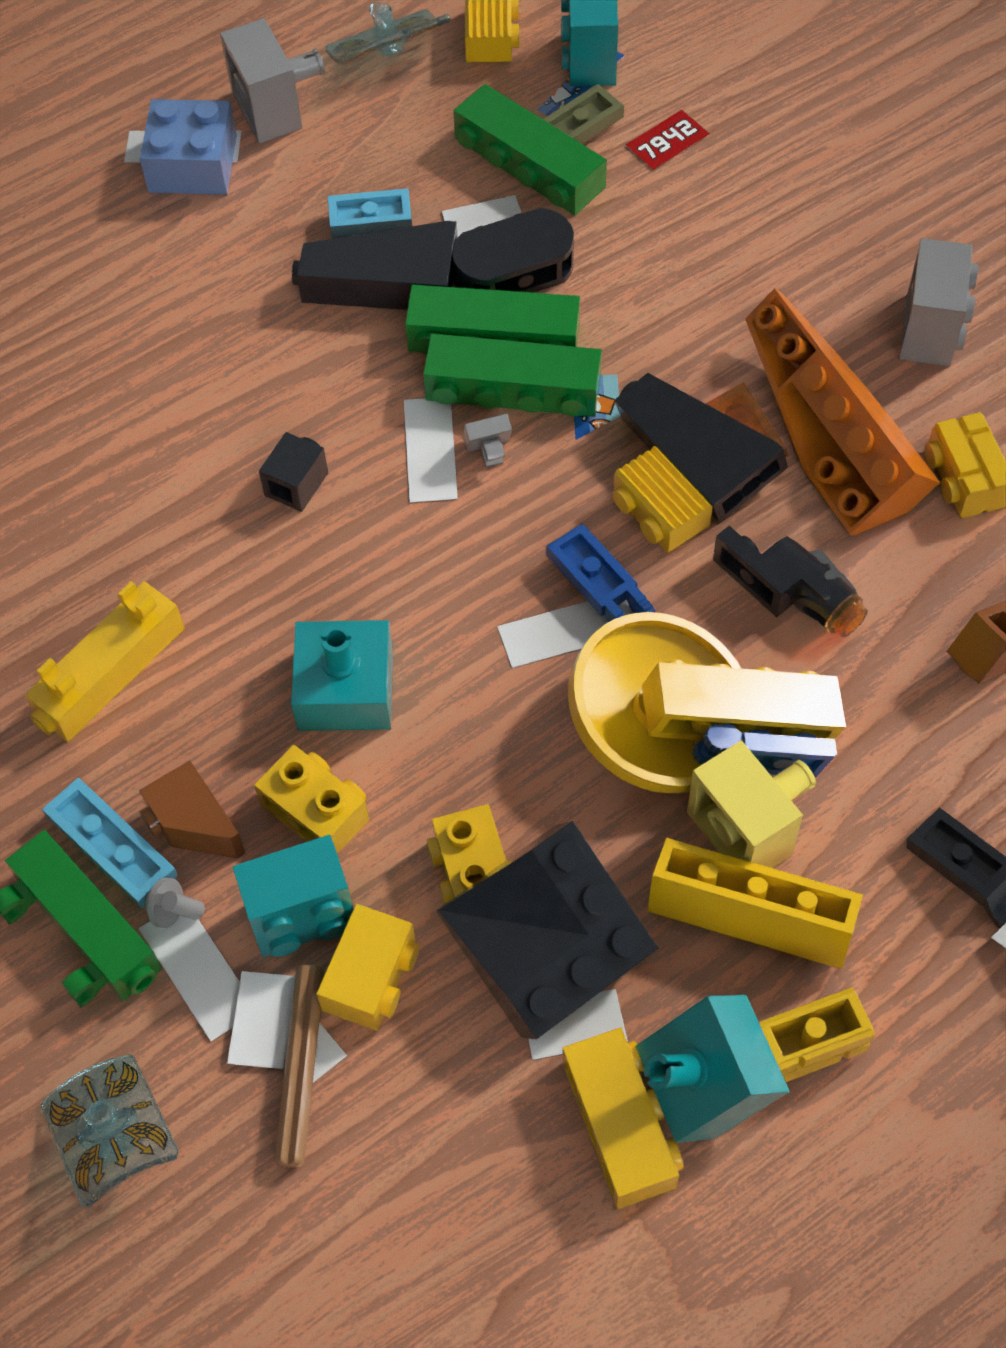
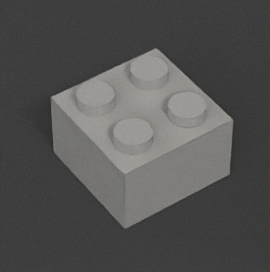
M925 238L920 239L907 292L899 360L950 367L955 350H963L967 333V325H964L963 322L971 323L975 307V297L970 296L968 289L974 290L979 264L971 263L973 245Z

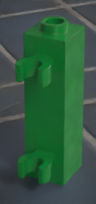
M45 829L4 860L17 882L0 890V915L10 925L20 919L26 913L29 906L36 901L89 962L85 967L72 972L62 982V985L68 990V994L80 1008L93 1000L100 989L106 984L110 986L122 1001L132 994L137 995L144 992L152 985L157 973L162 970L154 951Z

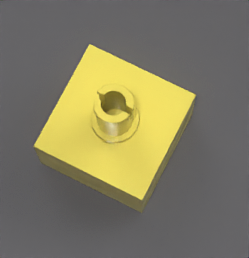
M740 740L693 770L687 813L719 853L774 868L792 856L803 814L791 800L808 789L814 788L816 780L812 771L801 760L795 761L793 765L771 777L743 741Z

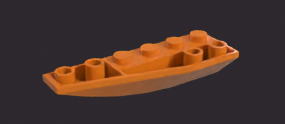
M774 288L745 320L804 472L850 535L856 536L907 514L938 486L940 481L895 422L841 357L778 289Z

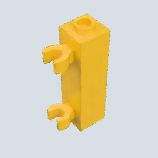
M130 581L117 593L121 603L57 664L52 658H49L36 670L40 680L25 694L33 711L29 715L32 722L45 734L50 736L55 732L65 741L69 742L185 629L178 606L147 582L143 581L136 587L135 583Z

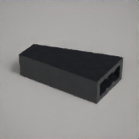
M443 221L303 243L300 260L293 261L292 283L299 286L301 303L408 310L412 285L453 287L452 251L453 245L458 238L457 221Z
M650 373L645 374L638 381H632L627 384L620 392V395L614 400L622 420L650 450L653 446H657L713 506L712 516L719 523L788 468L784 449L778 442Z

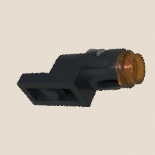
M728 526L716 535L713 561L775 617L781 615L794 604L799 611L818 621L831 634L837 632L843 638L852 634L866 618L868 610L862 605L863 599L858 595L855 587L845 575L836 568L822 550L807 551L798 542L786 536L761 554L756 544L749 537L741 536L731 526Z

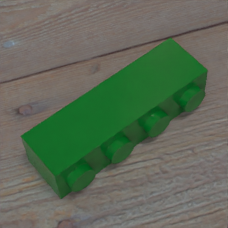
M483 84L453 110L455 139L463 147L475 151L487 159L494 167L503 169L517 178L522 185L531 187L548 198L553 205L562 207L574 216L606 188V158L487 84Z
M412 285L405 324L408 351L427 354L431 334L577 347L580 325V296Z
M431 334L423 374L426 400L436 401L445 405L454 403L476 405L488 409L497 407L518 409L530 413L540 411L561 413L573 417L581 415L595 417L601 379L602 349Z

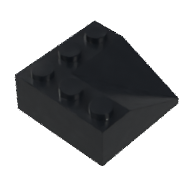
M573 821L554 826L436 910L522 1038L537 1040L659 949Z

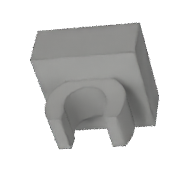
M508 414L467 423L464 426L462 437L467 453L481 449L486 468L503 463L502 458L505 457L502 444L509 442L512 432Z

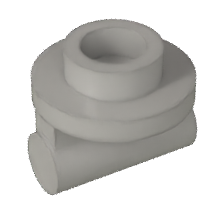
M173 878L159 879L146 896V911L151 923L156 927L168 928L177 921L180 915L198 920L205 911V906L201 901L183 895L180 883Z

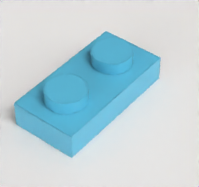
M408 188L328 196L332 238L412 226Z

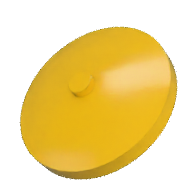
M654 612L624 615L599 628L583 646L573 663L568 682V702L573 723L590 753L607 770L622 780L639 788L654 792H690L693 770L701 766V764H697L694 755H692L694 752L693 748L699 740L649 737L642 684L658 662L680 660L685 664L709 666L712 664H726L730 668L741 669V667L719 640L692 622L673 615Z

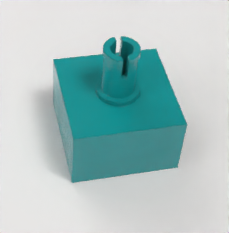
M389 620L295 622L291 707L297 730H391L393 643Z
M747 995L707 996L636 1045L644 1065V1076L649 1077L647 1083L654 1089L676 1143L716 1139L790 1092Z

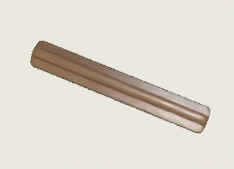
M300 965L296 969L274 1157L277 1165L285 1168L302 1167L305 1160L321 1011L316 994L324 978L322 967L316 965Z

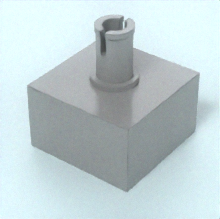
M265 18L220 32L231 92L258 143L303 129L295 83L325 74L323 60L318 50L313 49L310 52L287 59Z

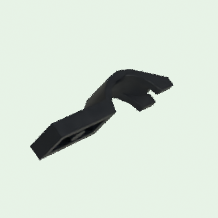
M939 807L907 837L906 848L982 905L988 916L1000 929L1006 923V856Z

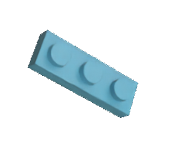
M79 777L42 809L46 818L141 909L145 906L149 890L159 879H175L178 876L176 869Z

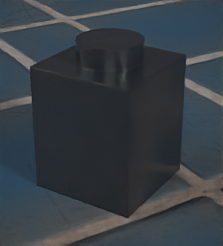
M285 432L259 469L264 496L303 512L328 475L324 448L308 437L300 438Z

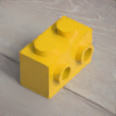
M293 744L254 784L260 806L306 842L331 834L338 854L369 821L366 805L367 797L362 789L351 780L345 779L342 782L331 774L329 765L318 754L310 752L307 755Z
M489 804L432 819L434 837L427 838L426 842L433 867L442 865L447 881L439 882V888L443 903L446 904L505 862L506 858Z

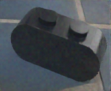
M537 208L462 232L456 239L452 251L455 287L534 293L565 283L570 277L574 265V232L571 224L564 216L553 210Z

